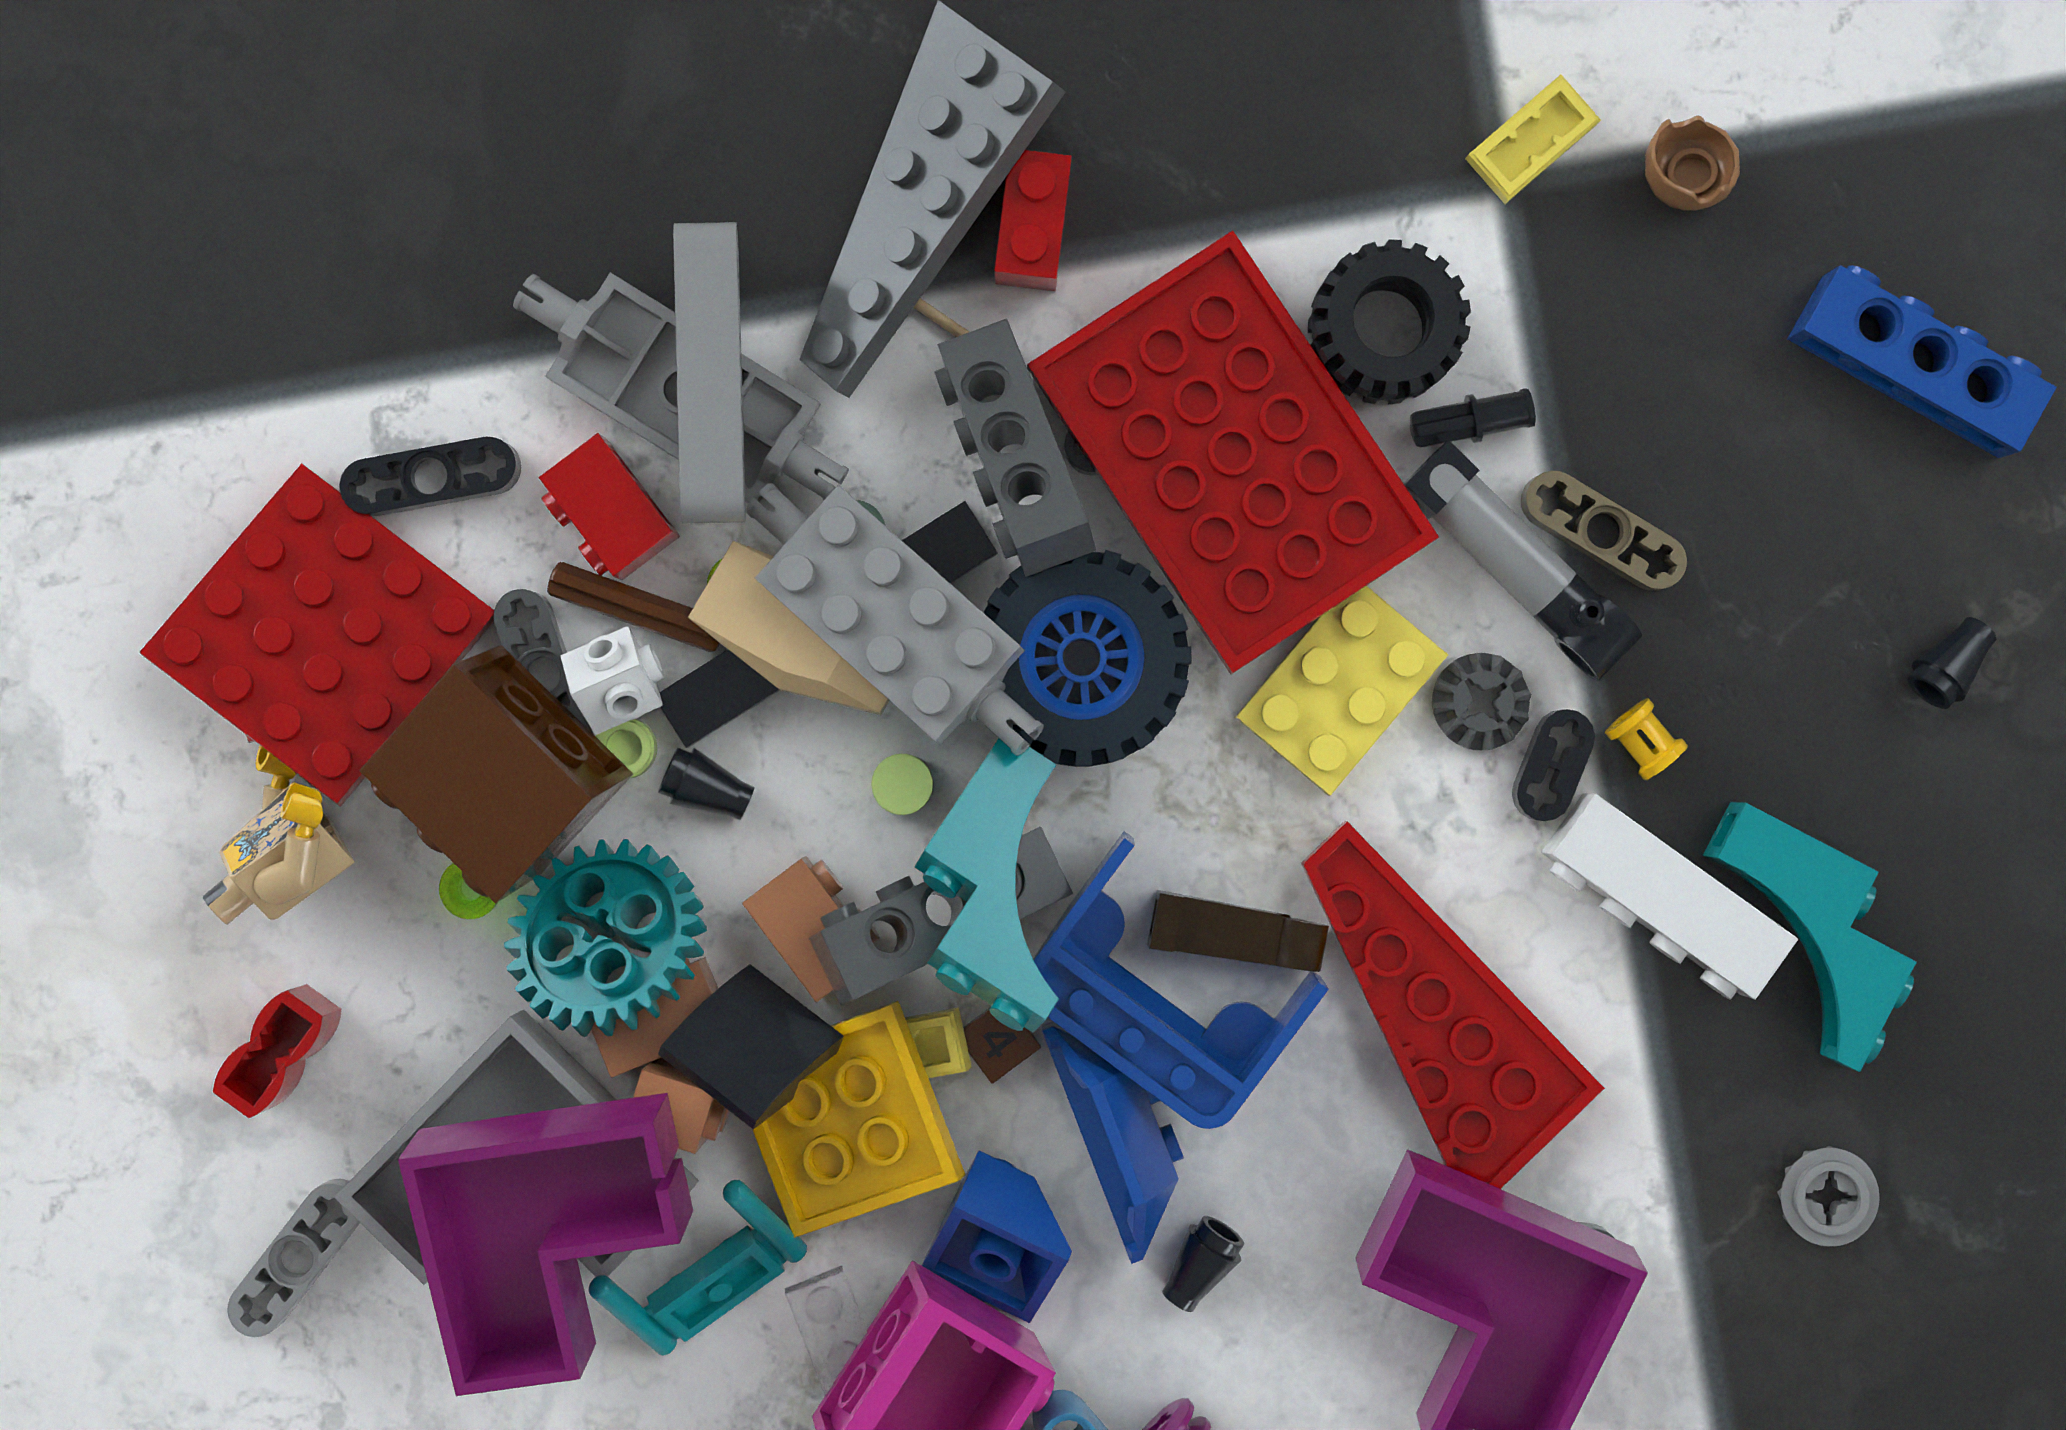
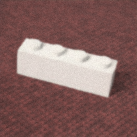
M1583 793L1541 851V853L1555 862L1549 870L1554 876L1578 892L1583 889L1585 884L1605 898L1599 906L1603 911L1631 928L1635 921H1638L1655 934L1649 942L1652 946L1679 964L1682 963L1685 957L1691 959L1705 969L1699 979L1729 1000L1732 999L1736 992L1756 1000L1798 941L1797 937L1597 794Z

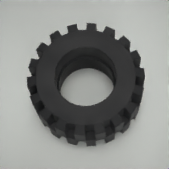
M1389 239L1384 246L1377 247L1376 242L1362 245L1357 253L1352 255L1350 252L1338 262L1336 267L1329 272L1316 293L1311 305L1313 308L1312 314L1308 319V333H1312L1313 338L1311 347L1331 377L1341 384L1340 390L1349 397L1354 392L1363 396L1362 402L1375 404L1378 400H1387L1388 405L1401 403L1411 396L1416 398L1438 383L1462 355L1463 352L1460 350L1462 345L1468 340L1471 326L1466 325V317L1471 313L1469 299L1462 300L1460 291L1465 286L1460 276L1457 275L1451 278L1445 271L1450 263L1441 255L1435 261L1426 256L1425 253L1428 247L1415 243L1411 249L1402 247V240ZM1374 291H1391L1404 296L1414 305L1421 319L1422 337L1412 352L1399 357L1384 356L1372 351L1362 342L1354 326L1353 314L1358 301L1364 295Z

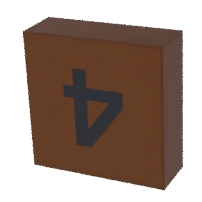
M989 1009L963 1027L968 1052L991 1084L1041 1048V1044L1031 1031L1025 1027L1022 1031L1007 1027L999 1022L990 1013Z

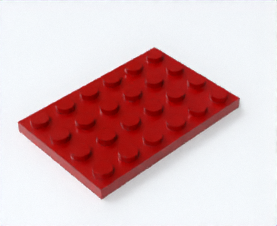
M1233 230L1027 364V370L1230 675L1439 538Z

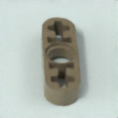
M1547 471L1531 479L1524 487L1521 495V508L1531 523L1641 589L1648 591L1665 589L1673 586L1683 577L1687 567V556L1680 542L1570 475L1561 471ZM1554 485L1559 486L1562 490L1558 499L1572 509L1580 507L1582 499L1589 503V507L1577 517L1573 532L1565 528V524L1573 516L1560 509H1555L1547 515L1540 510L1543 500L1536 495L1538 488L1546 491ZM1596 514L1610 515L1619 525V538L1611 548H1599L1588 538L1587 526L1590 519ZM1634 530L1642 535L1633 544L1637 548L1647 553L1655 552L1660 547L1666 551L1663 562L1670 567L1668 573L1660 572L1649 577L1646 574L1649 566L1648 562L1634 553L1626 556L1625 563L1618 559V555L1624 552L1631 544Z

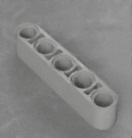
M737 222L674 223L682 524L745 522Z

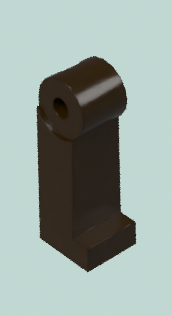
M1157 890L1147 946L1149 949L1168 952L1177 951L1320 972L1329 926L1291 918L1288 914Z

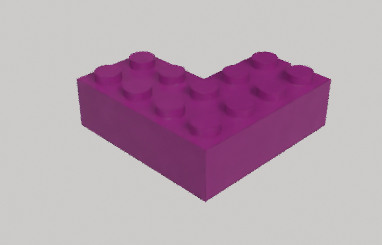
M668 1093L422 1128L417 1131L403 1151L398 1162L456 1396L581 1379L595 1348L596 1339L577 1258L680 1244L693 1213V1207L682 1158L674 1159L679 1143Z
M1407 1149L1355 1257L1362 1285L1458 1326L1416 1412L1420 1430H1570L1648 1275L1633 1246Z

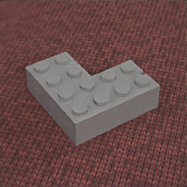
M522 1010L510 1016L334 1198L425 1285L428 1281L398 1162L399 1157L419 1129L614 1101L616 1099L525 1010ZM684 1166L690 1193L699 1180ZM633 1250L577 1259L594 1276H609Z

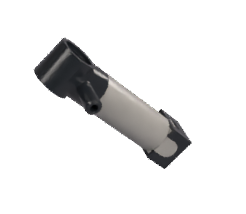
M1448 440L1404 482L1405 487L1426 518L1430 519L1432 517L1554 637L1556 645L1571 662L1586 675L1599 681L1642 637L1640 629L1617 605L1606 597L1597 594L1476 475L1480 470Z

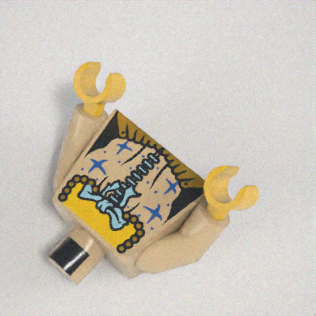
M259 746L256 755L257 771L273 775L271 784L265 785L263 789L262 810L222 846L219 853L229 875L203 895V899L208 907L227 925L253 903L270 920L278 919L355 862L334 823L323 813L321 793L314 788L298 784L295 781L289 785L290 779H293L296 773L261 746Z

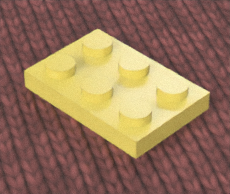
M1365 586L1317 618L1235 718L1324 793L1331 796L1446 659L1448 654L1370 588Z

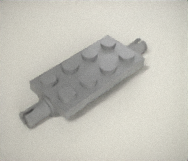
M611 272L597 294L589 301L581 299L579 302L547 284L536 274L530 275L523 286L529 292L541 298L543 302L539 303L519 291L514 299L513 307L558 333V341L562 343L559 354L545 377L679 460L675 312ZM741 354L745 501L750 503L754 497L757 501L761 502L763 497L758 492L764 486L772 484L776 476L780 477L783 473L825 500L836 487L817 474L821 472L842 484L849 468L839 465L803 442V433L819 409L820 402Z
M768 484L758 492L775 508L774 512H770L753 497L747 506V514L751 518L756 519L783 544V547L759 572L755 579L935 742L941 745L958 725L968 719L971 722L977 720L982 722L1011 748V752L1015 755L1022 754L1030 744L1013 730V725H1018L1036 740L1042 732L1044 725L1039 720H1035L1004 692L1006 686L1002 682L1007 670L1025 650L840 485H837L809 517L785 497L774 484Z

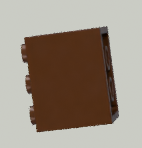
M502 645L453 664L359 770L372 783L371 787L374 794L384 804L391 808L399 809L417 827L418 836L428 847L434 851L444 853L462 871V878L465 883L479 895L489 897L495 904L532 881L536 875H541L552 863V859L558 857L633 775L597 737Z

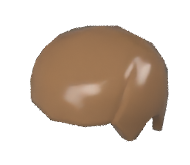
M1699 115L1676 123H1672L1670 119L1665 120L1651 139L1645 153V177L1655 197L1669 207L1680 210L1696 211L1721 202L1730 194L1740 175L1739 149L1725 130L1705 122Z

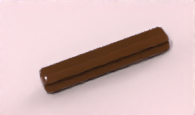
M559 562L552 570L547 588L550 596L707 652H715L720 645L717 640L688 618L693 609L691 607L565 562Z

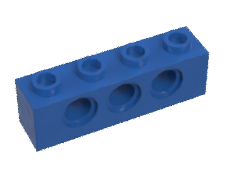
M1840 265L1821 277L1787 340L1997 458L2021 452L2057 388L2040 378L2042 374L2040 368L2025 359L2016 356H2008L2006 359L1986 347L1988 340L1972 329L1963 326L1951 328L1933 317L1935 311L1919 299L1910 296L1898 298L1879 287L1881 281L1876 275L1861 267L1849 265L1845 268ZM1862 313L1870 314L1878 321L1881 333L1877 342L1868 340L1861 333L1859 319ZM1916 343L1928 347L1933 355L1934 363L1930 372L1920 369L1914 361L1913 349ZM1970 373L1980 376L1986 384L1987 394L1983 403L1975 400L1968 391L1967 380Z

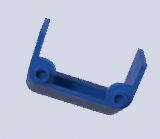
M1124 831L1069 904L1033 958L1044 980L1059 998L1048 1018L1191 1124L1204 1129L1218 1128L1228 1123L1234 1117L1329 989L1321 976L1314 971H1310L1275 1018L1257 1005L1241 1001L1223 1007L1207 1028H1205L1110 958L1109 954L1123 935L1125 921L1119 904L1103 892L1102 889L1135 846L1134 838Z

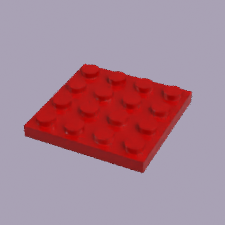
M301 463L139 653L341 807L365 778L359 770L450 667L462 661L494 622V609L372 516L356 512L348 507L338 490Z

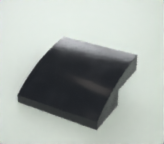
M749 964L700 1004L661 1045L658 1055L751 1129H755L793 1100L801 1080L838 1053L844 1036Z

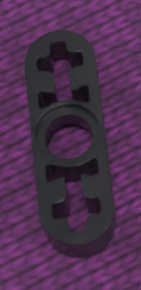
M486 436L354 461L342 473L339 489L343 501L352 510L362 514H369L370 516H381L504 493L517 483L521 474V461L518 453L512 446L501 439ZM491 449L495 456L500 459H506V467L497 470V480L490 482L487 475L478 472L465 474L463 476L468 483V487L460 489L461 471L454 459V455L462 454L461 463L466 466L485 462V451ZM431 459L439 460L447 471L446 483L440 491L433 494H424L417 488L415 483L416 469L424 461ZM401 465L400 481L408 496L406 499L400 500L401 490L394 487L377 491L375 495L376 502L372 504L369 498L356 493L357 486L366 483L365 473L371 471L374 478L382 481L399 479L394 466Z

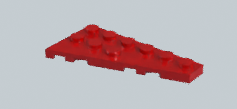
M1344 821L1301 862V865L1444 1164L1501 1189L1605 1088L1348 821Z

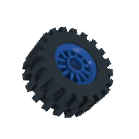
M1105 550L1104 553L1091 552L1025 577L1022 567L1019 566L1009 574V578L1000 588L996 587L987 600L988 604L983 612L1025 650L1007 670L1002 681L1006 686L1004 692L1035 720H1039L1044 725L1042 732L1036 740L1016 724L1013 725V730L1030 744L1029 747L1055 764L1091 767L1124 759L1128 755L1143 749L1155 740L1154 738L1171 722L1177 713L1175 711L1181 698L1185 696L1189 683L1187 675L1189 665L1192 664L1191 646H1188L1186 636L1188 627L1183 613L1179 614L1172 601L1174 596L1165 584L1160 586L1150 576V570L1138 562L1134 565L1122 559V554ZM1081 612L1096 615L1088 633L1083 632ZM1070 613L1073 614L1074 633L1071 635L1059 620V617ZM1103 619H1106L1115 629L1099 640L1096 634ZM1049 624H1052L1063 641L1061 643L1041 635ZM1121 635L1126 649L1106 651L1105 646ZM1074 641H1087L1098 651V667L1089 675L1078 676L1072 674L1064 665L1063 652ZM1037 643L1056 651V656L1035 658ZM1127 658L1125 673L1106 664V660ZM1057 665L1058 670L1044 680H1040L1036 667ZM1101 672L1121 681L1113 692L1109 690L1099 676ZM1064 676L1067 681L1059 698H1057L1046 688ZM1092 681L1104 699L1090 703L1088 682ZM1074 683H1079L1081 704L1066 702Z

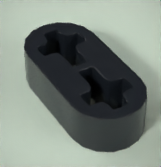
M1570 709L1552 711L1542 717L1535 728L1512 789L1515 807L1528 819L1538 821L1555 820L1563 815L1571 804L1595 741L1593 725L1579 711ZM1567 720L1574 723L1571 733L1579 737V744L1577 747H1565L1559 761L1555 762L1552 758L1558 741L1549 736L1552 727H1564ZM1548 768L1555 771L1549 783V790L1557 794L1554 804L1543 803L1539 811L1533 808L1535 798L1527 793V787L1530 783L1541 784Z

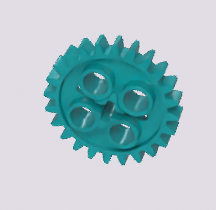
M601 839L596 846L595 856L588 857L578 845L574 847L573 864L566 866L555 857L552 859V867L556 875L550 880L541 875H536L533 878L535 885L540 890L537 895H519L517 898L527 909L526 915L511 917L507 921L520 936L504 942V948L514 958H517L506 966L507 971L517 981H520L515 990L527 1002L531 1001L529 1006L542 1019L549 1016V1020L562 1031L572 1022V1027L583 1037L588 1036L595 1022L597 1027L607 1037L612 1036L616 1019H622L632 1031L636 1030L638 1026L637 1012L645 1009L656 1019L661 1016L656 1000L661 995L675 1001L679 1000L680 995L672 983L676 978L694 979L695 974L684 962L686 958L703 956L704 950L691 937L698 936L707 931V926L698 915H695L704 908L697 895L691 892L695 886L684 872L678 873L680 869L668 855L660 859L657 852L648 844L638 853L628 839H623L614 854L606 841ZM604 892L597 903L586 907L587 902L592 896ZM656 913L650 924L637 929L638 923L643 917ZM565 916H570L581 921L586 927L597 932L599 935L593 939L582 926L564 922L561 919ZM617 934L628 947L651 954L647 958L639 957L630 953L627 948L610 938ZM573 945L572 951L567 957L556 961L557 955L562 949ZM626 966L624 973L619 979L612 983H607L608 977L614 970Z

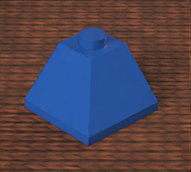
M978 1151L950 1204L921 1266L970 1295L1030 1323L1068 1263L1072 1250L1035 1177L1015 1168L1006 1160L994 1158Z

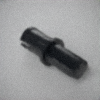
M1527 388L1520 389L1518 392L1476 399L1473 394L1465 396L1464 402L1415 411L1410 415L1412 439L1415 445L1420 448L1442 444L1448 440L1452 442L1471 438L1474 443H1479L1482 441L1483 435L1522 427L1530 428L1534 427L1536 423L1533 398Z

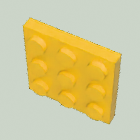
M899 1001L830 1025L844 1036L838 1053L799 1082L793 1100L755 1129H752L794 1238L955 1183L966 1175Z

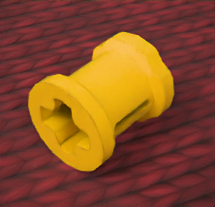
M1649 698L1631 707L1605 731L1610 740L1618 739L1641 766L1638 774L1643 780H1648L1663 771L1679 758L1688 747L1682 738L1674 739L1652 713L1654 704ZM1641 729L1656 747L1651 749L1637 733V730Z

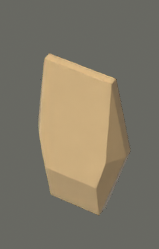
M732 541L688 618L779 690L882 715L890 700L755 579L774 556Z

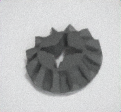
M1473 653L1454 660L1441 672L1433 689L1432 709L1439 728L1451 741L1467 749L1492 750L1514 740L1524 724L1529 720L1528 712L1532 694L1526 685L1522 671L1502 656L1489 653ZM1466 680L1472 686L1476 685L1481 691L1497 688L1499 685L1502 686V689L1497 692L1498 696L1492 701V706L1496 710L1494 714L1499 719L1498 722L1484 712L1468 715L1464 719L1461 717L1462 714L1468 711L1467 707L1473 701V697L1469 693L1470 688L1465 683Z

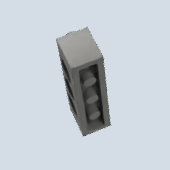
M1007 318L937 344L945 368L934 371L946 405L949 406L958 402L964 416L953 421L965 455L968 456L977 452L983 468L973 471V475L984 505L988 507L997 503L1003 520L992 524L1005 559L1017 555L1025 577L1096 551L1089 521ZM1001 395L992 402H981L987 396ZM1008 445H1022L1014 452L999 453ZM1027 496H1042L1036 503L1030 505L1018 504Z
M1038 827L1024 835L1022 834L1015 870L1019 920L1073 894L1042 827ZM907 876L876 891L880 903L859 912L855 903L852 902L822 916L820 920L825 929L811 936L809 940L840 1005L847 1004L927 965L928 960L966 904V901L957 895L954 898L945 897L934 891L925 882L914 886L910 876ZM930 895L941 896L948 902L951 908V919L947 926L938 925L929 918L926 911V902ZM874 921H884L895 930L897 944L892 953L880 951L874 946L870 937V930Z

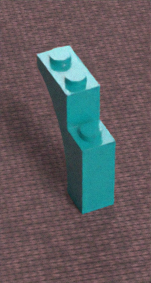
M998 738L914 867L924 873V882L937 893L948 898H954L957 895L966 901V904L927 962V964L938 970L935 974L937 979L958 994L968 995L971 992L990 1004V1013L1007 1027L1017 1031H1022L1025 1027L1034 1033L1046 1021L1059 998L1044 980L1024 939L1016 901L1015 870L1018 847L1025 822L1035 799L1056 767V764L1031 747H1028L1022 754L1015 755L1011 752V748Z
M1730 802L1703 856L1727 868L1758 889L1778 908L1792 926L1806 950L1819 987L1822 1006L1820 1054L1844 1067L1860 1072L1864 1063H1871L1881 1051L1886 1037V1033L1882 1028L1892 1009L1901 1007L1908 998L1914 984V977L1910 974L1917 963L1913 959L1851 928L1854 919H1862L1872 906L1877 891L1872 885L1879 872L1748 803Z

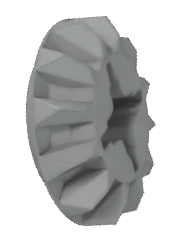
M1828 1146L1813 1151H1803L1801 1158L1793 1165L1785 1168L1786 1176L1782 1188L1777 1193L1781 1200L1784 1213L1783 1218L1800 1237L1821 1246H1841L1859 1238L1873 1223L1879 1207V1187L1872 1170L1855 1154ZM1829 1176L1832 1187L1847 1195H1851V1198H1841V1201H1832L1829 1211L1824 1214L1823 1205L1807 1197L1806 1193H1813V1190H1822L1825 1186V1180Z

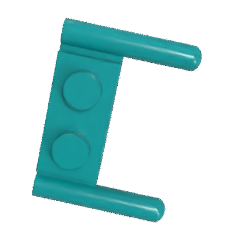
M741 1180L728 1182L723 1189V1198L754 1229L752 1230L748 1225L687 1269L672 1277L666 1284L646 1297L649 1303L643 1308L608 1276L599 1275L589 1284L590 1296L659 1355L670 1354L675 1349L678 1338H681L684 1342L688 1341L785 1271L782 1264L786 1261L791 1263L798 1262L807 1252L806 1243L799 1236L794 1238L791 1229Z

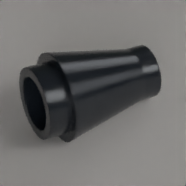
M1965 618L1958 628L1912 663L1913 673L1908 678L1910 687L1924 701L1941 709H1948L1954 702L1963 701L1988 650L1997 640L1994 631L1976 618Z
M677 747L662 779L658 793L670 797V804L728 815L741 820L755 787L741 781L696 748H693L690 753Z
M1203 1216L1198 1225H1190L1170 1279L1162 1290L1163 1295L1178 1308L1187 1312H1193L1198 1303L1241 1262L1239 1252L1244 1246L1243 1239L1232 1228L1210 1216Z

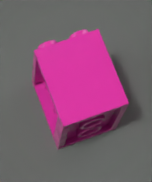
M912 1260L815 1410L812 1419L815 1430H1020L1032 1411L1035 1413L1040 1411L1049 1400L1054 1388L1055 1381L1053 1377L1056 1372L1033 1331Z

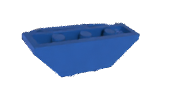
M1050 1021L1042 1024L1043 1036L1131 1264L1141 1261L1147 1252L1179 1179L1173 1162L1184 1159L1172 1125L1170 1123L1159 1128L1151 1107L1152 1104L1160 1102L1159 1099L1055 1022Z

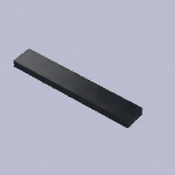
M966 501L902 540L950 584L998 554ZM726 650L659 692L663 706L660 708L685 748H690L780 690L731 651Z

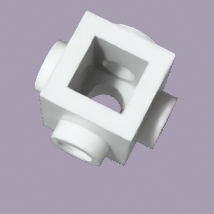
M629 626L608 635L599 636L588 644L560 655L570 695L595 735L629 720L637 719L645 713L663 706L656 681L665 678L661 663L651 644L640 647Z

